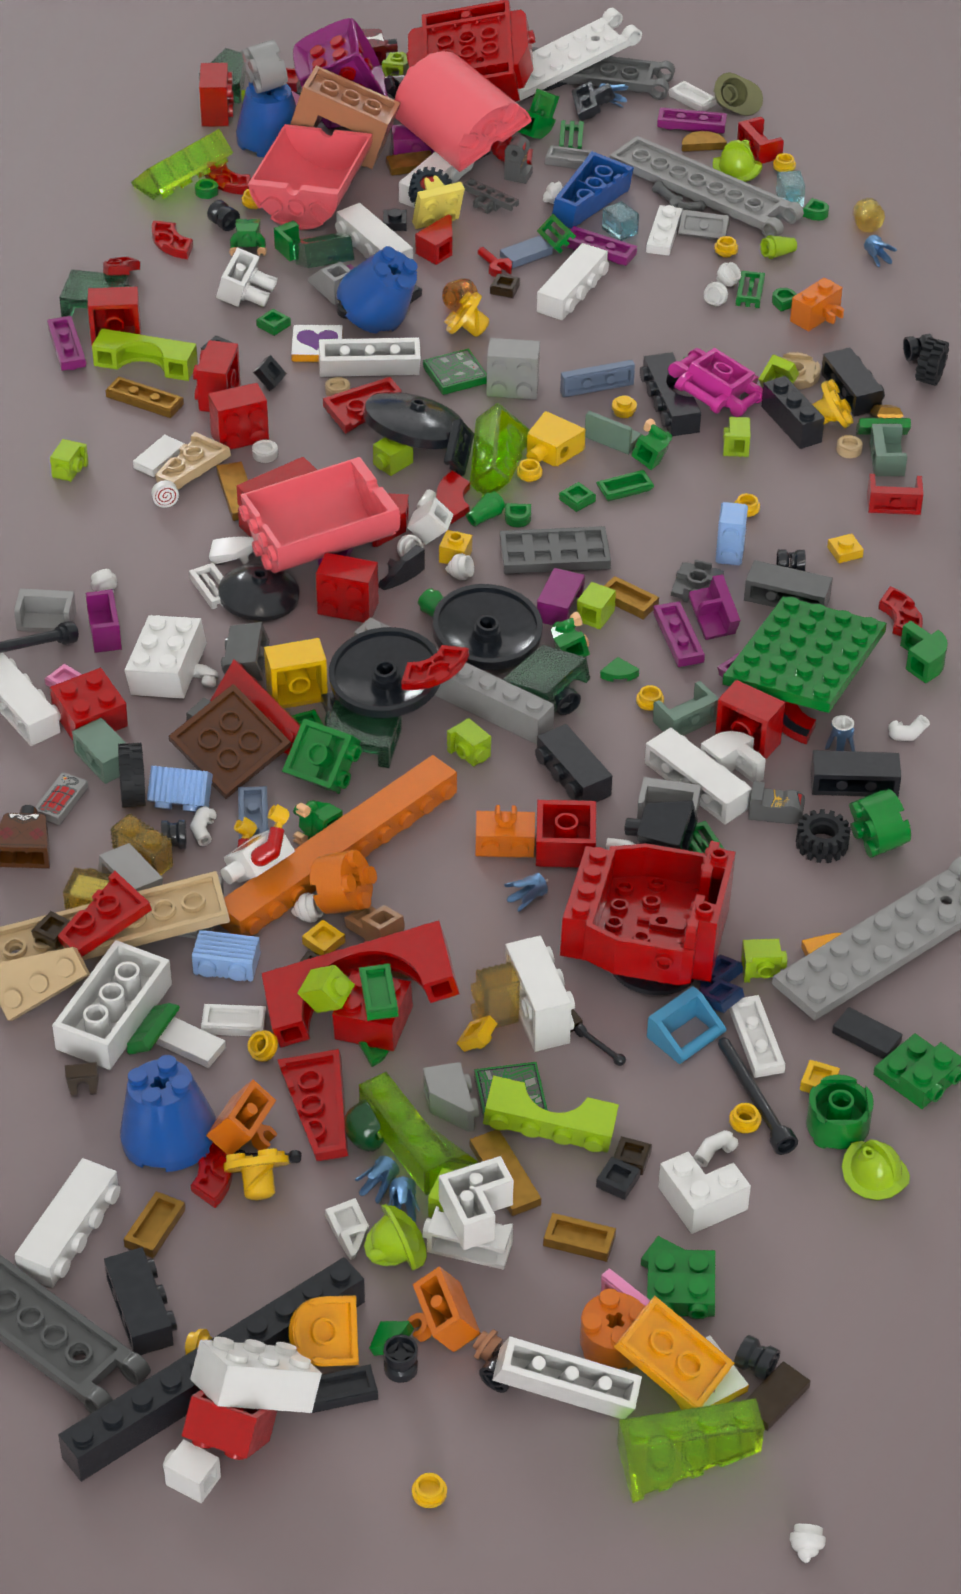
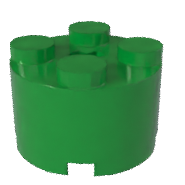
M892 790L879 791L849 804L854 818V822L850 823L851 831L856 839L862 838L865 851L870 858L911 841L908 819L902 820L900 812L904 811V808Z
M830 1075L821 1079L820 1084L815 1088L814 1086L812 1087L809 1094L806 1127L816 1146L820 1148L848 1149L851 1143L866 1139L870 1130L874 1105L873 1095L866 1085L863 1088L857 1084V1079L851 1076Z

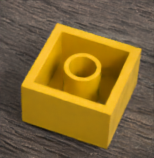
M319 638L264 647L266 689L284 709L321 702V695L328 693L327 660Z

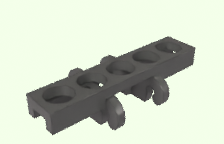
M472 178L463 184L465 191L478 196L473 201V207L476 209L482 207L487 214L493 210L497 211L501 207L512 211L513 206H519V199ZM487 198L491 199L487 204L484 203Z

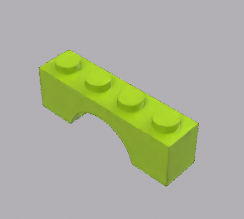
M101 329L92 345L94 366L118 370L128 363L145 361L161 367L166 378L189 381L193 374L194 366L198 364L196 343Z
M493 1075L483 1124L489 1125L496 1130L507 1129L520 1132L524 1136L531 1138L541 1137L553 1140L561 1145L572 1144L584 1147L591 1152L602 1151L608 1153L619 1104L587 1097L574 1110L562 1113L550 1112L542 1109L531 1100L524 1082Z

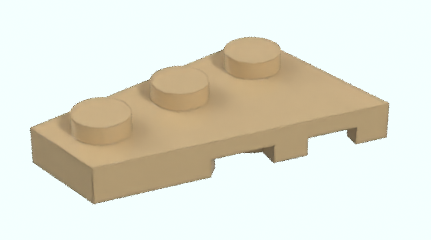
M194 432L191 435V442L183 444L179 448L180 454L177 457L170 458L155 474L157 483L164 480L171 481L176 485L177 490L181 489L185 484L200 477L209 469L231 456L230 448Z
M70 947L0 962V1006L8 1021L17 1019L90 975L78 949Z

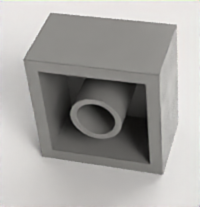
M490 338L487 354V396L537 400L540 341Z

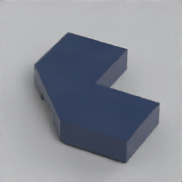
M719 954L716 959L711 982L700 980L699 991L713 1009L724 1013L745 997L742 987L730 983L744 972L742 962Z

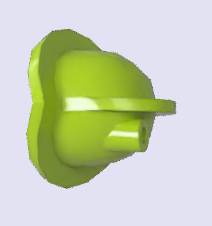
M748 140L730 141L724 147L721 157L713 158V169L744 182L754 179L763 168V164L754 159Z
M871 1139L867 1142L851 1143L844 1154L842 1163L844 1180L852 1191L864 1198L873 1200L892 1198L909 1184L910 1174L906 1165L901 1161L894 1148L886 1143Z
M387 1204L381 1205L384 1216L374 1224L367 1234L364 1245L366 1256L372 1263L381 1266H396L407 1261L412 1271L424 1265L427 1258L426 1244L421 1231L415 1222L401 1209Z

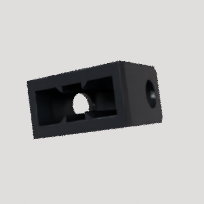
M693 801L648 803L645 806L641 819H626L625 835L637 836L639 844L646 843L689 851L698 817Z

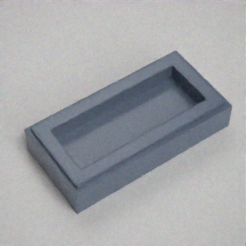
M541 236L500 249V257L502 259L509 258L512 261V268L553 254V247Z

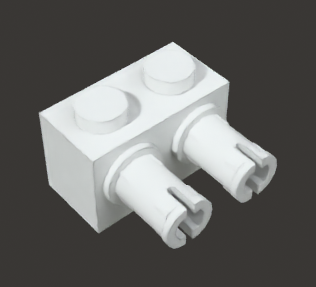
M237 247L221 277L216 298L237 307L244 300L265 307L270 293L255 288L252 284L272 293L278 278L258 270L259 256Z

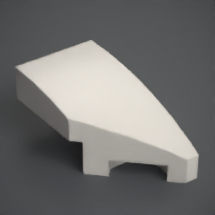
M228 537L213 540L209 553L211 563L216 565L239 558L242 564L245 565L249 561L248 556L253 552V537Z
M356 1198L325 1209L324 1214L339 1244L350 1260L356 1258L369 1228Z

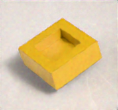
M852 533L828 539L827 548L838 563L863 558L864 549Z
M321 920L302 936V944L319 955L331 953L345 943V934L325 920Z
M490 1015L471 1021L456 1044L464 1052L475 1048L482 1049L491 1041V1034L498 1023Z
M809 1060L801 1080L800 1090L810 1093L813 1086L815 1088L820 1084L821 1079L830 1075H839L840 1068Z

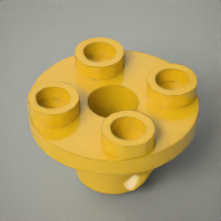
M468 291L459 302L461 304L460 308L456 312L452 311L444 321L448 325L446 328L447 332L454 334L462 326L474 337H477L487 329L489 318L477 308L482 298L478 292L471 294Z
M833 379L823 382L821 384L824 393L822 399L812 405L825 418L824 425L830 421H839L844 428L851 426L854 423L850 414L852 412L851 407L845 398L843 400L840 399L838 395L840 391L836 382Z
M277 1148L263 1149L257 1151V1157L246 1156L245 1153L227 1155L226 1163L223 1164L224 1172L242 1173L244 1196L247 1199H268L275 1194L273 1168L289 1164V1156L285 1155V1151H277Z

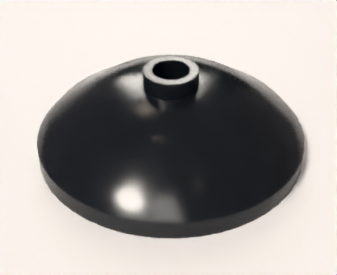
M247 564L233 569L221 579L218 588L220 602L226 610L240 618L252 621H270L284 617L295 609L300 593L299 586L291 575L285 571L273 573L270 570L266 571L263 564Z

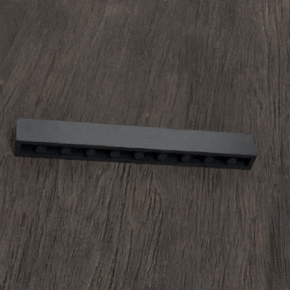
M343 1257L216 1337H225L236 1343H245V1340L252 1339L272 1346H276L277 1342L291 1344L289 1339L290 1320L295 1310L303 1302L323 1296L356 1295V1307H359L365 1303L364 1278ZM198 1348L58 1434L62 1459L81 1482L187 1415L191 1396L201 1390L190 1380Z

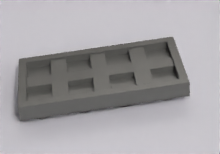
M605 526L500 531L504 574L550 572L554 568L567 571L611 569V557Z

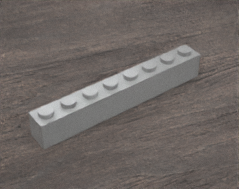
M370 617L354 632V636L367 630L390 626ZM465 663L455 676L440 684L435 693V696L537 744L538 735L552 730L554 726L553 703L468 663Z

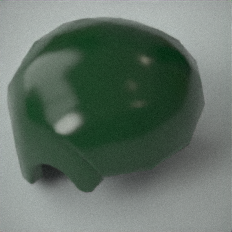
M362 1100L347 1111L344 1117L345 1132L350 1141L358 1148L368 1152H374L379 1149L385 1139H380L377 1135L381 1126L367 1100Z

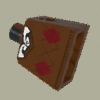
M24 805L21 807L20 813H6L3 815L0 822V867L50 869L46 816L44 814H37L38 811L34 806Z

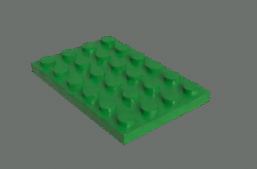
M783 596L724 673L722 685L731 686L735 680H738L779 700L830 713L885 634L887 623L878 621L873 617H862L851 614L846 610H835L827 608L822 604H812L800 601L795 597Z

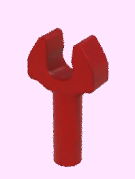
M481 247L478 249V255L490 264L489 274L496 277L497 274H502V270L512 274V261L509 258L497 259L486 248Z

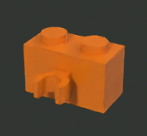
M823 277L792 297L790 322L809 332L824 321L834 324L836 316L842 319L844 316V309L841 307L843 287Z
M500 805L495 806V811H476L475 856L534 858L535 812H519L515 805H512L511 811H500Z
M252 1079L230 1098L206 1136L227 1155L234 1154L249 1140H251L253 1146L258 1151L267 1149L271 1145L269 1142L277 1136V1133L272 1127L263 1125L262 1122L276 1102V1099Z
M437 1267L412 1284L423 1313H415L407 1321H410L415 1329L421 1325L420 1329L413 1333V1337L418 1341L424 1342L432 1335L452 1352H455L481 1334L461 1283L443 1268Z

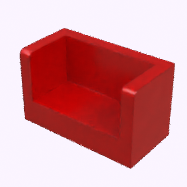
M763 117L738 122L737 140L749 141L750 149L756 161L762 164L771 162L776 159L778 154L783 153L784 140L781 137L769 140L763 134L765 121Z
M869 474L867 490L868 513L921 515L924 495L922 476L916 477L915 488L876 486L875 474Z

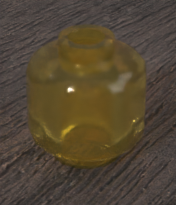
M861 199L853 208V220L862 231L873 232L883 225L885 213L880 203L875 199Z

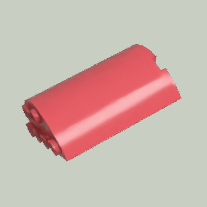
M447 51L430 53L414 66H411L401 81L394 99L400 102L395 118L459 172L491 151V146L495 141L499 140L502 143L532 122L529 113L458 55Z
M284 124L248 183L249 191L255 204L259 209L262 207L271 215L270 219L280 225L295 221L299 225V230L314 229L323 225L325 221L333 216L369 153L372 145V134L334 130L332 135H327L322 128Z
M360 457L241 494L242 505L239 506V512L244 522L247 521L254 540L252 542L253 551L256 557L261 556L264 569L266 571L270 570L273 573L324 557L325 552L336 554L396 534L395 531H398L400 528L399 508L385 489L378 486L375 476Z

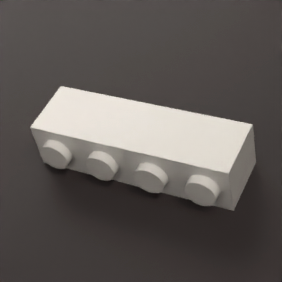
M434 152L399 182V202L415 208V202L411 203L408 192L412 175L418 169H421L423 172L424 167H428V170H431V167H436L435 171L443 170L442 175L447 173L449 175L448 179L455 183L472 169L474 163L459 172L438 153Z
M361 203L336 212L335 228L337 233L359 250L365 258H369L384 247L390 246L408 258L413 259V247Z
M582 243L537 292V312L559 320H563L569 313H572L579 301L583 300L588 291L594 288L597 281L608 272V251Z
M419 338L319 339L320 377L419 375L421 361Z
M0 653V713L30 746L59 734V720H61L59 709L56 705H51L46 700L41 689H36L32 685L26 673L22 674L12 658L8 659L4 653Z
M671 727L646 743L645 764L666 780L701 785L700 806L726 825L750 808L752 788Z
M82 1158L15 1253L16 1266L38 1283L50 1288L55 1286L59 1278L65 1277L69 1271L72 1259L77 1253L83 1251L88 1236L94 1228L97 1229L100 1226L105 1211L110 1204H115L120 1195L117 1171Z
M509 1336L500 1347L492 1380L624 1420L636 1408L642 1376Z

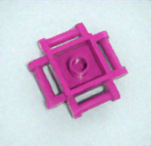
M715 347L707 353L699 348H695L688 353L687 357L681 361L673 362L668 367V373L672 377H679L675 383L676 389L681 392L684 390L708 405L710 410L716 414L725 406L730 408L733 416L740 417L754 403L762 402L763 388L757 385L759 377L753 371ZM746 392L749 394L743 400L739 399L742 393Z

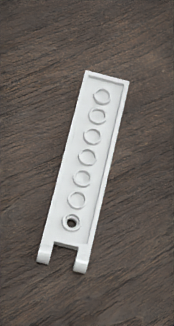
M615 8L607 9L602 18L532 52L534 70L525 87L519 89L520 101L535 94L536 89L543 90L629 46L638 44L642 38V32L636 26L628 25L622 34L619 35L613 29L621 24L623 16Z

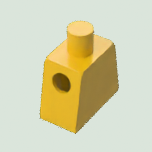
M545 411L528 432L526 457L527 459H535L539 463L543 461L552 466H559L585 449L586 429Z

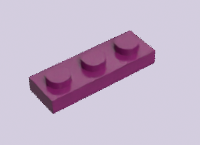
M660 107L657 127L667 130L682 129L689 132L710 131L725 133L727 113Z
M575 226L572 227L571 231L576 237L574 239L570 237L567 240L570 243L567 247L576 250L582 243L608 251L607 260L619 265L627 266L637 254L636 245Z
M72 317L48 319V330L61 370H75L86 367V359Z
M681 602L654 605L653 614L677 666L682 667L704 663V651Z

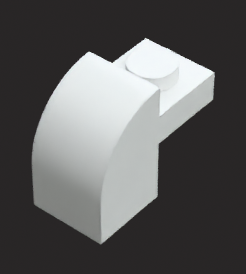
M727 731L718 733L701 743V750L705 751L708 756L720 765L725 766L728 771L732 772L736 769L751 782L764 780L766 759L759 752L753 750V737L741 732Z

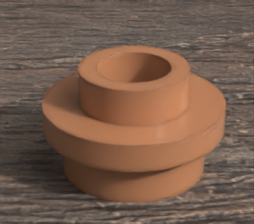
M492 1329L490 1333L483 1331L475 1341L473 1348L477 1350L474 1355L477 1360L481 1358L485 1361L491 1360L493 1352L499 1344H502L503 1339L497 1336L498 1331Z

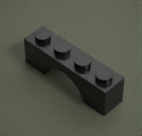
M673 352L644 356L643 367H640V378L647 385L648 396L654 400L655 411L661 415L662 426L667 428L672 437L700 433L701 411L695 398L683 396L672 391L675 389V383L679 378H674L668 373L669 365L676 361Z

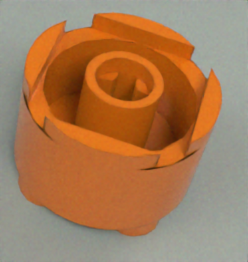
M359 850L326 854L314 860L310 871L311 886L316 885L318 895H313L322 912L325 914H337L368 909L371 906L373 884L377 881V873L373 866L368 865L367 860Z
M605 1289L601 1291L600 1295L591 1299L584 1307L581 1315L580 1345L585 1359L616 1369L627 1367V1370L636 1367L614 1346L645 1308V1305L633 1296L618 1292L615 1289Z

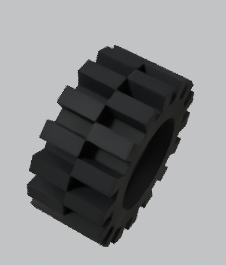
M931 337L925 340L917 362L918 366L916 367L915 377L917 381L934 386L938 384L948 359L949 342Z
M820 809L819 814L812 810L810 811V816L806 813L798 822L796 847L800 849L802 856L807 854V859L810 861L813 857L816 858L817 863H821L822 859H825L826 863H831L832 858L838 861L841 856H845L848 850L851 828L848 827L849 822L847 820L843 821L841 814L835 817V811L830 810L829 814H825V809ZM826 834L831 836L832 838L824 839L819 838L815 835Z

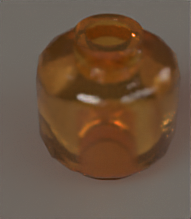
M466 278L448 282L442 291L443 302L450 311L456 312L461 306L459 302L468 291L471 294L478 292L477 288L471 280Z

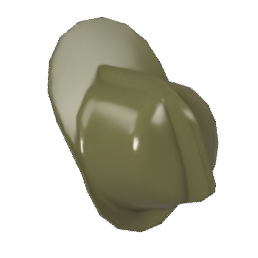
M731 72L723 73L717 78L713 92L716 102L722 108L745 116L753 115L760 110L763 104V95L758 85Z

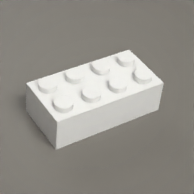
M115 940L53 1023L56 1050L90 1063L97 1062L98 1066L111 1070L127 1048L128 1041L151 1009L160 1002L172 985L170 960Z

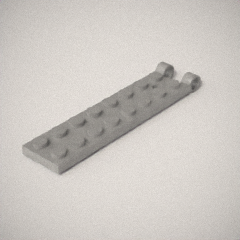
M639 136L630 140L609 157L634 167L633 174L654 183L662 181L667 189L677 194L686 196L695 202L702 200L706 206L750 224L752 227L761 229L765 237L768 235L779 236L783 232L782 222L775 217L779 213L782 214L783 219L789 224H794L804 214L802 206L797 202L785 200Z
M961 856L956 858L946 871L774 975L772 985L815 1021L961 929Z

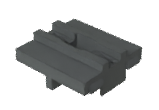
M695 560L694 564L682 562L680 569L677 570L671 596L682 598L683 602H688L690 600L688 597L690 591L709 587L712 577L724 575V571L712 568V563L699 560Z

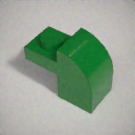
M536 89L530 110H526L532 122L518 132L537 139H542L550 133L556 122L553 115L560 96Z
M912 621L903 625L900 646L908 651L906 670L924 683H928L940 675L944 669L948 646L947 639L940 630L930 634Z

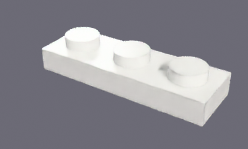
M659 205L646 245V253L670 255L683 208Z
M759 995L742 998L729 1008V1012L754 1078L785 1073V1062Z

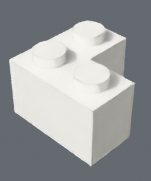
M689 1151L660 1163L658 1188L691 1234L748 1210L751 1185L734 1162L708 1174L703 1172Z
M501 1156L439 1175V1202L463 1250L494 1241L495 1214L493 1211L513 1205L514 1180Z

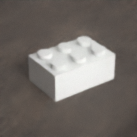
M148 616L125 668L131 695L184 699L195 673V666L199 663L207 644L201 618Z
M541 935L505 944V986L534 1052L569 1044L570 1030L574 1029V1021L571 1015V1010L575 1009L573 995L571 991L566 992L563 973L560 968H555L552 949L550 946H545Z
M215 1337L213 1341L200 1340L190 1380L217 1406L312 1413L322 1373L311 1364L309 1358L302 1356L296 1350V1346L292 1344L277 1342L276 1346H272L252 1339L245 1340V1343H236L225 1337Z

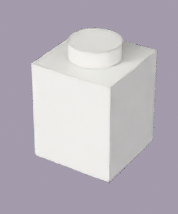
M434 497L413 512L407 528L426 545L448 530L453 513Z
M184 1439L176 1450L172 1449L167 1454L163 1462L166 1485L199 1503L204 1501L221 1478L219 1457Z

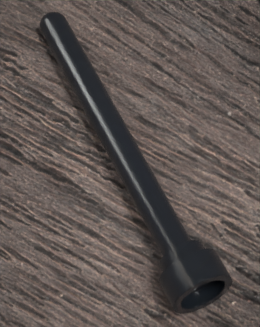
M73 621L60 623L52 631L1 641L0 653L54 641L64 645L75 643L79 637L78 628Z
M725 1037L719 1039L718 1046L770 1130L769 1141L771 1146L779 1155L790 1153L798 1145V1139L793 1130L785 1125H781L730 1040Z

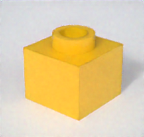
M447 530L439 545V563L448 564L456 554L463 553L465 556H470L472 553V535Z

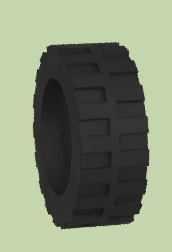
M142 743L118 744L122 808L146 806Z

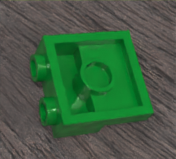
M303 719L282 772L340 794L341 789H345L350 783L351 774L349 769L352 762H357L361 756L362 748L359 746L361 741L353 735Z
M914 1033L874 1067L873 1075L920 1109H923L929 1103L937 1102L950 1085H956L961 1081V1056L942 1042L934 1047Z
M648 1249L647 1298L651 1300L656 1296L679 1316H689L693 1319L715 1317V1250Z

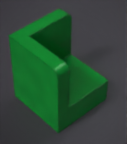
M295 221L274 228L275 249L288 261L309 254V249L300 242L299 225Z

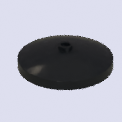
M385 392L371 396L366 401L363 412L366 423L380 435L400 444L422 449H446L453 420H462L455 411L435 400L402 392Z
M494 584L468 585L450 592L436 606L432 622L433 637L439 648L441 645L469 648V657L466 663L481 670L506 669L526 661L537 650L543 628L542 618L538 609L527 597L513 589Z
M381 627L361 632L344 642L331 659L329 680L332 692L345 708L362 716L392 718L411 713L430 701L440 687V684L421 690H402L401 682L407 662H420L429 659L438 650L432 642L421 634L404 628Z

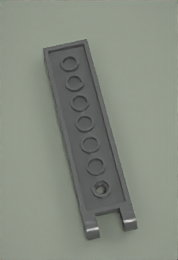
M532 47V52L539 48ZM609 56L559 82L570 85H583L592 81L595 88L599 87L601 83H609L611 85L625 84V86H628L627 90L636 93L648 92L653 98L661 100L668 94V82L674 76L675 66L669 61L656 62ZM661 69H668L671 74H664L661 72ZM661 86L665 91L659 92L654 87Z
M0 1255V1341L83 1402L91 1414L113 1401L109 1393L97 1385L116 1367L134 1385H138L151 1373L150 1366L142 1356L128 1349ZM78 1354L86 1356L83 1360L73 1359Z

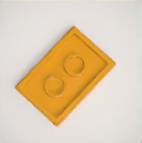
M656 1296L649 1301L614 1346L615 1349L693 1415L701 1409L734 1365L730 1358Z

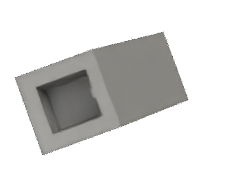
M340 261L320 269L308 277V282L331 303L336 305L339 303L337 300L338 285L350 269Z
M461 1062L423 1068V1090L430 1113L468 1132L474 1131V1117H479L477 1099L470 1097L469 1093L472 1092L469 1073H463Z

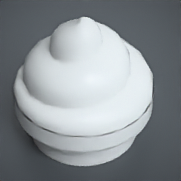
M560 181L556 183L551 182L547 186L542 199L544 202L554 204L555 197L563 188Z
M723 263L719 266L716 277L717 282H721L725 286H733L738 283V280L741 278V272L735 263Z
M712 282L704 290V299L708 304L720 306L728 298L727 288L721 282Z
M404 535L398 541L397 552L402 558L415 545L423 548V543L415 535Z
M463 553L456 554L449 561L445 570L458 580H467L468 577L474 574V562L469 555L465 556Z
M102 569L92 574L91 587L93 591L113 589L114 593L118 580L110 569Z
M311 893L300 895L298 901L294 904V908L291 910L294 916L308 923L316 922L324 913L318 908Z
M795 1524L794 1532L790 1533L789 1541L792 1548L798 1552V1557L804 1563H808L811 1557H815L819 1550L824 1548L826 1537L823 1536V1528L820 1526Z

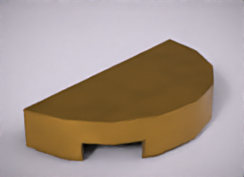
M692 132L683 138L682 151L723 150L727 141L724 137L714 132Z

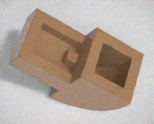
M385 905L378 909L370 906L368 909L357 910L344 917L346 928L365 938V942L404 931L405 928L403 915Z

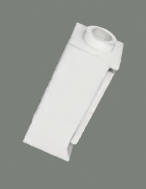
M436 1206L432 1219L427 1218L425 1221L422 1237L427 1239L428 1253L504 1270L513 1243V1224L502 1225L495 1223L494 1241L463 1250L445 1212H440L439 1207Z

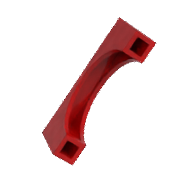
M440 921L426 923L418 927L261 973L272 1030L277 1037L280 1048L310 1039V1022L314 1010L297 993L311 969L336 965L349 977L352 970L359 971L360 967L390 964L391 971L399 972L415 980L425 991L430 1003L460 995L447 941Z

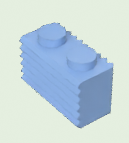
M721 503L715 560L719 564L738 566L742 564L748 510L746 504Z
M151 766L147 800L154 802V808L172 810V804L183 805V811L196 812L197 809L203 806L209 807L213 774L208 771Z
M199 930L192 952L193 973L195 975L200 974L203 977L218 976L219 978H230L234 981H253L261 954L260 937Z

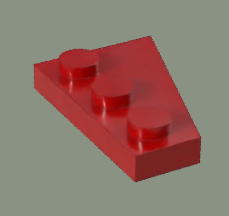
M387 377L323 398V407L346 434L365 422L363 412L366 401L371 396L385 392H402V390L391 377Z
M115 870L108 877L109 883L102 890L98 889L93 894V901L85 910H79L58 935L59 942L64 948H77L81 957L152 911L150 902Z

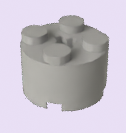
M272 39L241 50L245 63H248L249 67L246 70L248 81L250 83L253 82L257 94L287 84L286 66L284 60L280 59L278 55L280 49L275 40Z

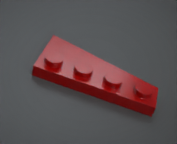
M233 659L210 701L234 684L291 742V747L284 752L289 755L301 725L238 661Z
M339 1049L277 1059L316 1161L349 1156L344 1124L345 1101L342 1061Z

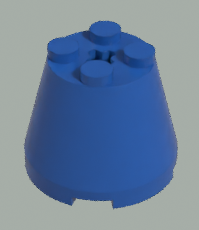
M249 82V86L245 90L236 129L237 144L242 150L248 149L257 152V157H265L284 124H291L296 103L288 84L257 94L253 82Z
M386 246L350 270L343 277L337 288V300L341 301L347 314L345 316L354 325L370 333L377 334L379 331L392 330L393 332L396 330L408 312L417 281V263L394 248Z
M171 1055L161 1056L158 1060L149 1061L138 1068L130 1070L120 1127L121 1143L128 1159L141 1168L146 1165L165 1168L166 1172H173L188 1168L198 1163L199 1159L203 1156L206 1157L210 1152L209 1147L213 1143L206 1134L216 1121V1116L190 1070L184 1064L176 1061V1058Z

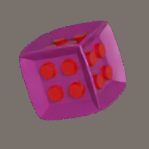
M346 18L329 24L305 36L294 45V67L302 88L317 65L388 97L384 82L385 76L378 58L364 32L353 18ZM322 118L321 120L328 129L341 127V125L328 119Z

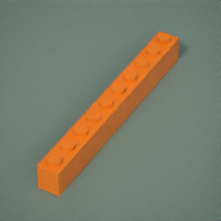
M431 755L295 848L294 853L225 896L224 900L230 922L220 924V926L231 934L247 936L257 934L267 924L279 919L286 911L292 908L300 895L304 893L312 894L316 891V885L311 886L310 871L316 858L326 854L349 850H359L366 858L376 848L389 842L392 837L402 830L409 828L425 814L432 812L442 802L451 799L457 793V772L434 755Z

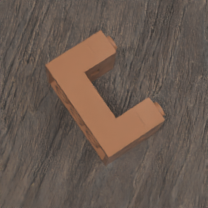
M316 65L302 88L290 125L317 128L322 118H325L355 132L372 134L371 148L361 165L372 169L385 147L400 102Z

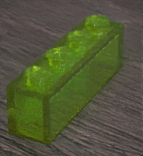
M217 129L146 169L131 183L135 188L153 200L160 196L162 199H165L175 193L173 189L177 186L183 189L193 183V177L198 176L200 179L211 172L209 168L215 165L218 169L228 163L227 158L234 152L220 129Z
M496 403L476 418L470 484L474 490L481 492L483 495L487 492H497L510 483L517 468L516 463L521 460L523 456L522 451L527 447V435L530 431L529 428L499 403Z
M387 1072L359 1084V1102L366 1099L381 1126L378 1134L381 1138L385 1139L384 1142L425 1195L430 1194L442 1167L455 1171L479 1163L433 1128L418 1113Z
M756 1398L620 1419L618 1423L617 1445L632 1503L644 1499L645 1494L657 1489L659 1492L669 1489L673 1483L687 1477L694 1479L704 1475L705 1470L719 1465L723 1467L761 1452L764 1425Z

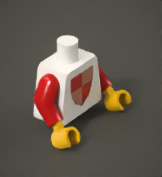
M279 804L273 805L269 810L267 818L275 822L274 827H270V830L255 836L253 835L257 830V825L247 817H244L243 821L240 819L236 821L234 830L241 834L242 838L238 840L237 848L224 857V862L227 866L222 868L220 873L226 883L232 884L235 881L241 883L255 878L295 852L284 834L285 830L282 829L290 815L286 808Z

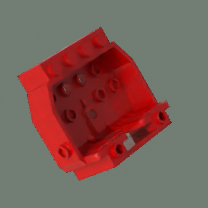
M500 0L422 14V27L413 28L408 34V52H406L410 68L430 53L452 52L516 102L520 101L519 89L525 87L534 70L532 44L536 43L534 30H529L526 13L521 9L511 11L509 0Z
M715 841L710 842L709 848H706L705 853L646 843L611 846L609 850L601 847L586 846L562 918L560 956L586 960L612 974L673 985L690 984L691 979L711 982L729 911L736 852L719 848L720 842Z

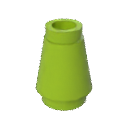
M768 235L761 240L760 250L764 257L773 259L795 252L797 250V241L794 237Z

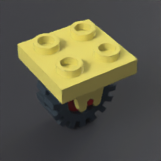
M424 167L423 172L421 169H418L416 173H413L408 196L411 203L415 202L412 220L415 229L428 227L448 214L452 216V221L459 219L465 190L462 182L452 183V180L448 179L449 175L447 173L442 175L443 170L441 169L438 172L435 171L436 167H431V170H428V167Z

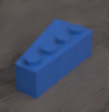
M591 151L555 197L552 214L570 229L573 226L576 227L630 189L634 167Z

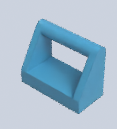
M694 986L648 1017L647 1038L679 1064L726 1032L723 1022L704 995ZM695 1016L709 1027L708 1030L682 1048L679 1047L671 1035L672 1032Z

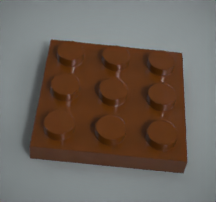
M234 684L169 735V741L197 770L208 771L213 774L212 785L225 799L230 797L238 790V787H242L291 747V742Z

